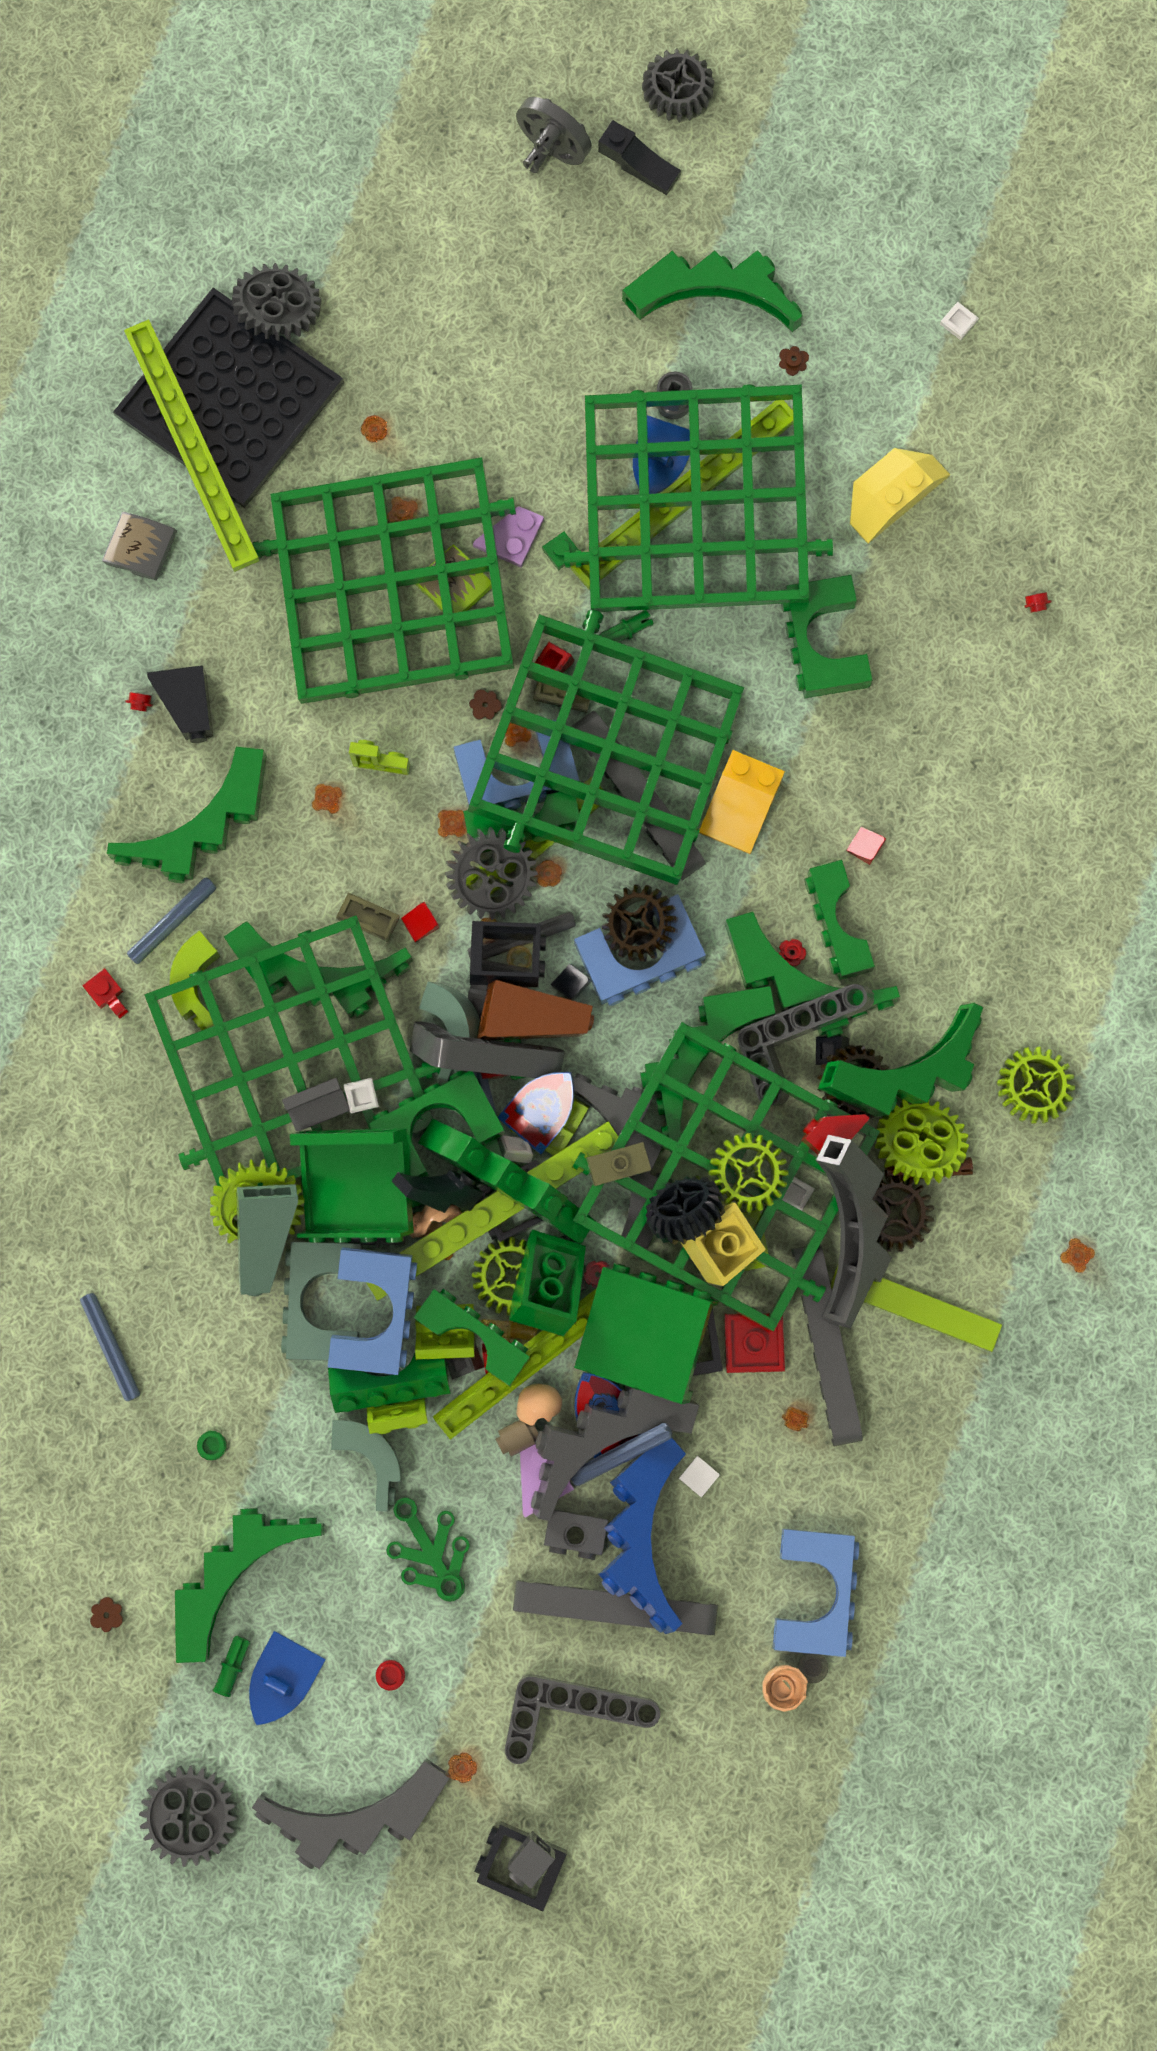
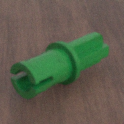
M643 610L627 620L620 619L619 624L601 632L599 636L616 642L626 638L630 640L634 634L649 626H653V620L646 619L650 617V614L647 610Z
M241 1636L233 1638L225 1661L220 1663L222 1669L212 1690L213 1692L225 1697H231L238 1674L243 1672L241 1666L250 1645L248 1639Z

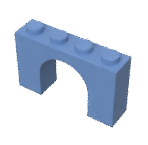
M535 731L543 758L550 736ZM481 740L453 747L468 804H470L486 760ZM560 740L549 771L580 782L570 745ZM491 774L482 800L510 810L518 809L522 806L521 803L528 801L534 782L530 781L523 785L511 786L501 783ZM543 786L538 803L544 802L547 794L559 791Z
M678 894L670 897L668 905H673L676 908L670 916L678 917V922L671 923V926L678 929V932L675 934L670 932L668 936L674 940V943L669 944L665 942L667 951L650 968L633 970L618 963L613 957L600 928L574 939V945L601 1005L607 1002L609 1006L616 1005L625 1000L624 995L634 991L635 995L641 994L651 988L649 984L660 980L661 984L676 978V972L683 969L691 972L702 966L701 962L705 960L706 954ZM655 907V909H654V912H655L654 917H655V919H656V921H657V924H658V926H659V925H660V916H659V912H658L657 908Z
M345 1247L341 1249L338 1279L372 1283L382 1288L391 1299L393 1318L388 1328L374 1337L360 1338L332 1335L328 1359L329 1368L398 1375L400 1368L406 1367L407 1350H402L403 1338L409 1339L411 1321H405L406 1309L412 1310L414 1292L409 1291V1282L416 1279L417 1263L412 1262L413 1255Z
M782 1529L780 1559L813 1562L822 1565L834 1579L836 1597L829 1612L819 1619L799 1621L775 1618L774 1650L846 1657V1650H851L853 1635L852 1632H848V1621L854 1619L855 1602H850L851 1590H856L857 1572H852L853 1560H858L859 1542H855V1536Z

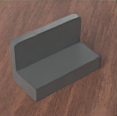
M337 1078L282 1099L297 1132L350 1110Z

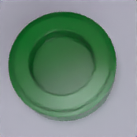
M216 1431L203 1433L197 1442L198 1453L206 1460L221 1458L227 1449L225 1437Z

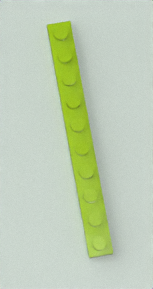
M148 319L125 329L124 332L233 571L236 572L259 562L257 553L150 320Z
M784 400L774 401L751 420V438L778 437L793 425V410ZM742 428L729 439L742 438ZM752 452V457L755 456L758 452ZM742 453L710 454L701 460V491L713 490L743 465ZM691 469L662 493L691 492ZM692 506L650 508L651 539ZM640 511L601 541L599 547L641 545ZM625 560L600 561V581ZM582 565L581 568L571 566L574 574L590 590V566Z
M608 1121L527 1173L557 1189L583 1172L581 1168L577 1170L572 1168L580 1152L586 1154L585 1158L609 1152L614 1146L618 1135ZM497 1191L476 1204L471 1211L466 1210L399 1254L413 1255L412 1262L417 1263V1277L525 1208ZM366 1282L377 1301L388 1295L379 1286Z

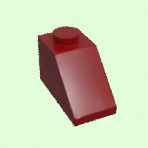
M866 1114L822 1117L818 1121L813 1118L803 1129L806 1135L801 1141L819 1155L828 1135L852 1140L870 1118Z

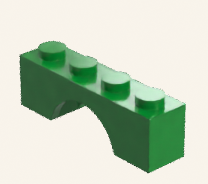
M562 792L547 794L542 809L533 818L573 832L579 817L576 797ZM468 810L463 811L467 834L469 833L473 838H477V829H480L484 835H487L489 827H492L495 835H497L499 830L503 828L506 831V837L508 831L513 829L511 826L468 812ZM523 831L525 834L524 841L533 840L534 842H541L547 840ZM486 849L482 853H486L492 850Z
M838 860L810 868L807 874L808 877L804 878L808 894H813L816 904L812 905L816 921L821 920L824 931H821V939L825 948L830 947L832 958H829V965L832 974H838L839 980L872 972L875 965L867 940L848 935L840 927L836 918V904L850 888L843 861Z
M433 1289L413 1318L437 1336H441L447 1331L454 1329H466L477 1334L483 1340L487 1350L485 1369L511 1387L530 1360V1356L526 1354L529 1349L515 1339L512 1343L508 1342L502 1337L505 1332L490 1322L488 1326L484 1325L478 1320L481 1315L469 1306H466L464 1310L454 1303L457 1298L445 1289H442L440 1293Z
M414 1353L411 1362L398 1375L373 1376L364 1371L328 1368L330 1397L335 1413L450 1394L445 1358L416 1359Z

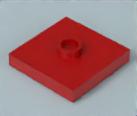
M741 1314L724 1315L726 1373L785 1372L783 1315L774 1331L766 1329Z

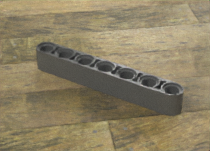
M592 711L571 726L606 739L609 728L595 711ZM586 750L590 757L594 756L597 761L599 760L600 754ZM609 758L604 776L607 779H611L615 785L613 788L619 796L639 803L647 780L637 767ZM654 791L649 807L671 814ZM643 822L647 828L646 833L656 846L659 845L664 851L662 855L670 866L673 867L684 836ZM693 843L681 880L686 879L706 865L704 858Z
M820 1244L802 1278L807 1281L813 1279L816 1281L815 1285L819 1287L822 1284L826 1287V1290L818 1303L812 1300L813 1296L811 1295L808 1297L801 1295L804 1313L807 1314L809 1337L814 1346L815 1352H813L816 1370L820 1374L821 1381H819L822 1398L826 1402L827 1410L825 1412L829 1429H831L833 1439H831L832 1444L835 1447L863 1441L839 1325L828 1323L822 1318L832 1290L823 1249ZM805 1246L792 1249V1257H795L796 1263Z
M516 1580L513 1611L654 1628L649 1621L651 1617L644 1609L640 1610L633 1604L630 1599L631 1594L617 1597L616 1594L612 1595L608 1591L586 1590L579 1587L554 1586V1584L529 1583ZM666 1598L669 1606L682 1622V1625L676 1631L715 1635L718 1605L700 1604V1602L684 1600L675 1601Z

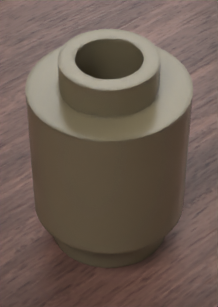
M519 1419L498 1430L500 1437L495 1440L503 1455L509 1452L512 1457L535 1445L538 1431L535 1425H528Z

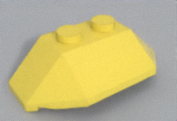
M894 448L853 482L850 525L869 544L946 480L950 474L933 455Z

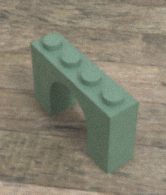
M291 1242V1249H286L285 1264L290 1266V1278H285L284 1295H289L288 1307L283 1308V1324H287V1336H282L281 1352L286 1353V1359L328 1361L332 1335L359 1337V1332L327 1331L313 1326L304 1313L303 1298L306 1289L315 1279L327 1274H338L340 1253L343 1247L363 1249V1245Z

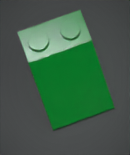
M532 1230L515 1285L509 1320L564 1336L577 1321L586 1246Z

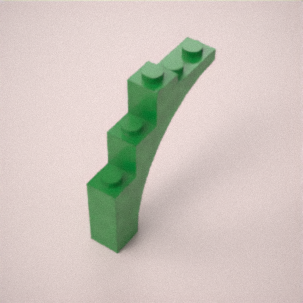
M672 250L622 290V301L639 320L660 307L675 301L694 297H724L746 302L771 314L791 332H794L801 326L803 317L800 307L794 301L790 302L787 299L782 287L777 282H772L775 275L774 263L768 256H763L758 250L734 269L730 261L725 256L721 257L715 250L690 269L685 258L682 256L678 257Z
M236 746L231 768L222 787L209 805L197 816L173 832L154 839L133 843H108L107 855L110 859L114 860L115 864L130 866L131 862L142 863L144 868L159 869V865H162L161 872L165 877H168L170 882L185 883V879L193 880L198 847L201 848L202 852L217 854L218 850L226 849L230 818H234L233 821L239 824H250V820L258 821L267 758L263 749Z
M754 912L726 919L725 927L744 987L752 986V989L769 986L768 981L772 980L782 1012L841 989L809 978L791 966L774 950L765 937ZM897 986L872 990L875 999L869 1009L877 1007L878 1011H884L895 1007L894 1002L900 998ZM858 990L853 995V1002L856 1005L861 1004L864 995L861 990ZM834 1000L827 1005V1012L830 1016L834 1015L837 1011V1004ZM867 1010L851 1016V1019H858L868 1015ZM846 1018L818 1029L819 1036L827 1034V1037L830 1038L844 1034L843 1029L849 1025L848 1019Z
M248 921L224 936L239 959L273 947L255 931ZM406 948L385 959L374 962L383 987L388 984L386 981L394 974L399 977L411 968L409 964L413 962V959ZM284 953L260 962L272 996L285 988L284 983L286 981L291 983L298 994L315 988L306 962L298 961ZM365 965L345 968L319 966L325 984L365 970L366 967ZM250 966L245 967V969L248 971L252 979L255 981ZM369 978L334 991L332 994L349 1018H352L354 1015L356 1018H360L370 1011L369 1005L373 1003L368 992L372 990L375 993ZM319 997L305 1002L307 1007L310 1005L316 1007L322 1004Z
M771 986L703 997L702 1005L698 1006L700 1023L706 1022V1025L692 1028L721 1043L732 1033L774 1016L776 1013ZM684 1037L675 1054L677 1059H672L665 1074L688 1086L700 1063L707 1057L710 1051ZM659 1062L645 1064V1072H640L642 1089H645ZM658 1085L653 1095L661 1094V1098L656 1099L658 1114L664 1115L666 1126L661 1127V1132L677 1142L681 1136V1115L684 1098Z
M976 1003L960 1005L952 1024L942 1038L923 1056L907 1065L891 1070H875L861 1068L841 1060L828 1062L818 1089L875 1117L889 1115L896 1106V1096L912 1104L928 1103V1100L935 1091L934 1084L950 1092L964 1091L971 1083L974 1064L965 1060V1058L971 1052V1041L975 1031L981 1024V1013L984 1007Z
M435 1119L431 1121L418 1144L436 1157L467 1172L513 1200L575 1243H583L589 1230L573 1222L579 1208L570 1202L568 1197L552 1185L528 1174L512 1161L490 1151L473 1137ZM587 1215L588 1218H590V1219L596 1221V1220L593 1219L591 1216Z
M258 1508L240 1509V1515H233V1551H229V1545L212 1546V1552L204 1553V1588H201V1582L183 1583V1589L175 1590L176 1663L206 1662L210 1660L211 1636L217 1614L227 1593L241 1574L260 1557L281 1545L302 1538L324 1535V1523H317V1518H299V1524H288V1519H270V1525H266L265 1514H258Z

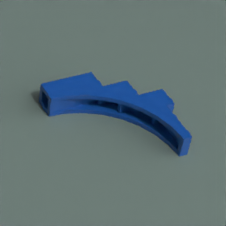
M673 1438L637 1456L610 1481L617 1498L622 1502L626 1501L629 1505L604 1527L609 1533L607 1535L609 1541L615 1547H621L623 1551L598 1574L603 1579L602 1585L610 1594H616L619 1597L629 1592L633 1604L640 1610L644 1609L651 1617L649 1621L652 1626L660 1633L664 1632L665 1634L675 1632L682 1625V1622L669 1606L658 1583L652 1559L651 1531L653 1514L660 1491L671 1471L686 1455Z

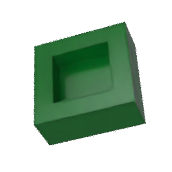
M565 531L542 546V550L558 571L565 566L564 551L573 553L575 550H579Z

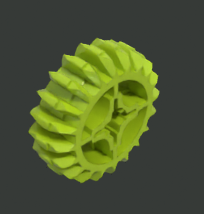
M1029 1047L1023 1050V1056L1016 1051L1013 1054L1015 1061L1008 1058L1004 1062L1008 1069L1001 1068L999 1070V1074L1006 1077V1079L997 1080L996 1084L998 1086H1005V1089L1000 1090L997 1094L999 1097L1006 1095L1008 1097L1002 1103V1106L1007 1107L1011 1103L1014 1108L1010 1110L1009 1114L1013 1116L1018 1110L1021 1111L1019 1120L1022 1122L1030 1115L1031 1124H1035L1039 1115L1042 1123H1047L1049 1119L1048 1114L1053 1119L1058 1118L1057 1109L1065 1112L1067 1106L1064 1102H1071L1073 1100V1097L1066 1092L1075 1090L1074 1085L1067 1084V1081L1072 1080L1074 1075H1065L1064 1071L1070 1067L1069 1064H1064L1062 1067L1058 1064L1062 1059L1061 1055L1055 1057L1054 1060L1051 1059V1049H1048L1044 1056L1042 1055L1041 1047L1035 1048L1034 1055H1032ZM1028 1063L1042 1064L1051 1071L1040 1074L1033 1067L1030 1068ZM1020 1068L1023 1073L1024 1086L1015 1092L1014 1077L1016 1071ZM1047 1078L1039 1087L1040 1092H1037V1089L1025 1092L1033 1083L1032 1079H1035L1036 1082L1037 1080L1042 1081ZM1056 1078L1058 1093L1052 1103L1049 1098L1051 1095L1048 1091V1084ZM1032 1096L1039 1103H1042L1044 1107L1029 1106L1021 1099Z
M747 1133L744 1138L745 1142L742 1143L741 1137L735 1135V1146L729 1140H725L723 1144L727 1151L725 1152L721 1148L715 1150V1153L721 1157V1160L716 1158L710 1160L712 1165L718 1166V1170H710L708 1175L718 1176V1180L714 1182L717 1186L720 1185L722 1195L726 1194L728 1196L724 1200L725 1206L734 1200L739 1209H741L742 1203L745 1204L746 1213L752 1212L753 1203L757 1211H762V1200L768 1206H772L774 1202L770 1195L776 1198L782 1196L781 1192L776 1189V1186L785 1188L787 1185L785 1181L779 1180V1176L784 1177L788 1175L787 1170H779V1166L786 1164L787 1161L786 1159L776 1160L775 1156L779 1155L782 1151L780 1148L773 1152L769 1150L773 1145V1141L769 1140L763 1146L761 1145L762 1135H758L754 1143L752 1142L751 1133ZM743 1149L758 1152L750 1162H744L732 1156L734 1152ZM764 1158H766L771 1168L770 1183L766 1181V1178L760 1171ZM756 1162L753 1167L755 1179L750 1177L740 1185L744 1179L741 1167L746 1169ZM727 1163L737 1175L732 1189L725 1176ZM747 1184H753L765 1190L756 1197L739 1195Z
M514 1237L509 1239L510 1246H505L504 1241L499 1242L498 1240L499 1249H495L494 1245L489 1243L488 1248L492 1253L488 1256L484 1251H481L479 1255L485 1259L484 1263L474 1262V1266L480 1268L481 1272L472 1273L473 1278H481V1282L473 1284V1288L475 1290L484 1289L478 1295L479 1300L488 1296L490 1299L486 1302L485 1306L489 1309L494 1302L497 1303L495 1311L497 1314H500L503 1306H506L508 1316H510L512 1300L501 1299L494 1293L505 1287L515 1289V1284H510V1281L508 1283H501L506 1277L502 1264L507 1269H511L512 1272L514 1269L519 1271L522 1264L510 1265L502 1256L505 1253H517L524 1256L526 1240L522 1239L519 1247L515 1246ZM495 1260L501 1269V1274L493 1284L488 1286V1268Z

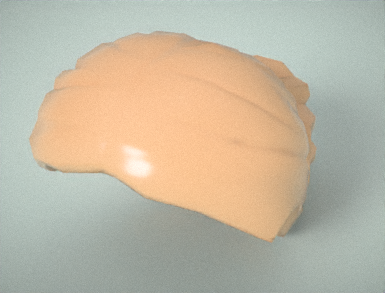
M451 1204L447 1211L443 1213L425 1205L421 1212L413 1214L414 1233L410 1234L412 1238L427 1236L441 1227L442 1222L447 1223L462 1214L460 1207Z

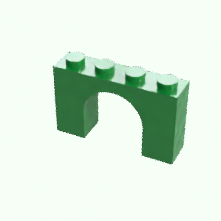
M852 574L810 581L809 603L781 604L782 611L788 612L789 622H785L788 639L793 638L794 648L790 649L793 665L798 664L799 674L796 675V685L798 691H803L804 699L870 688L873 681L867 654L838 659L827 658L818 654L811 647L807 638V627L818 616L855 608L857 599ZM799 583L786 585L785 590H799Z
M460 1070L450 1076L451 1081L441 1086L439 1083L428 1087L424 1090V1095L417 1099L409 1097L398 1104L400 1108L390 1113L388 1110L382 1111L373 1117V1122L369 1123L371 1129L407 1128L411 1176H429L414 1148L412 1135L419 1118L430 1110L445 1108L460 1114L469 1126L475 1140L483 1146L506 1135L472 1071Z

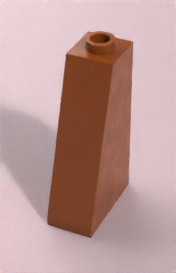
M496 980L488 984L477 1038L515 1040L580 1037L587 1034L593 1026L594 1015L591 1014L593 1006Z

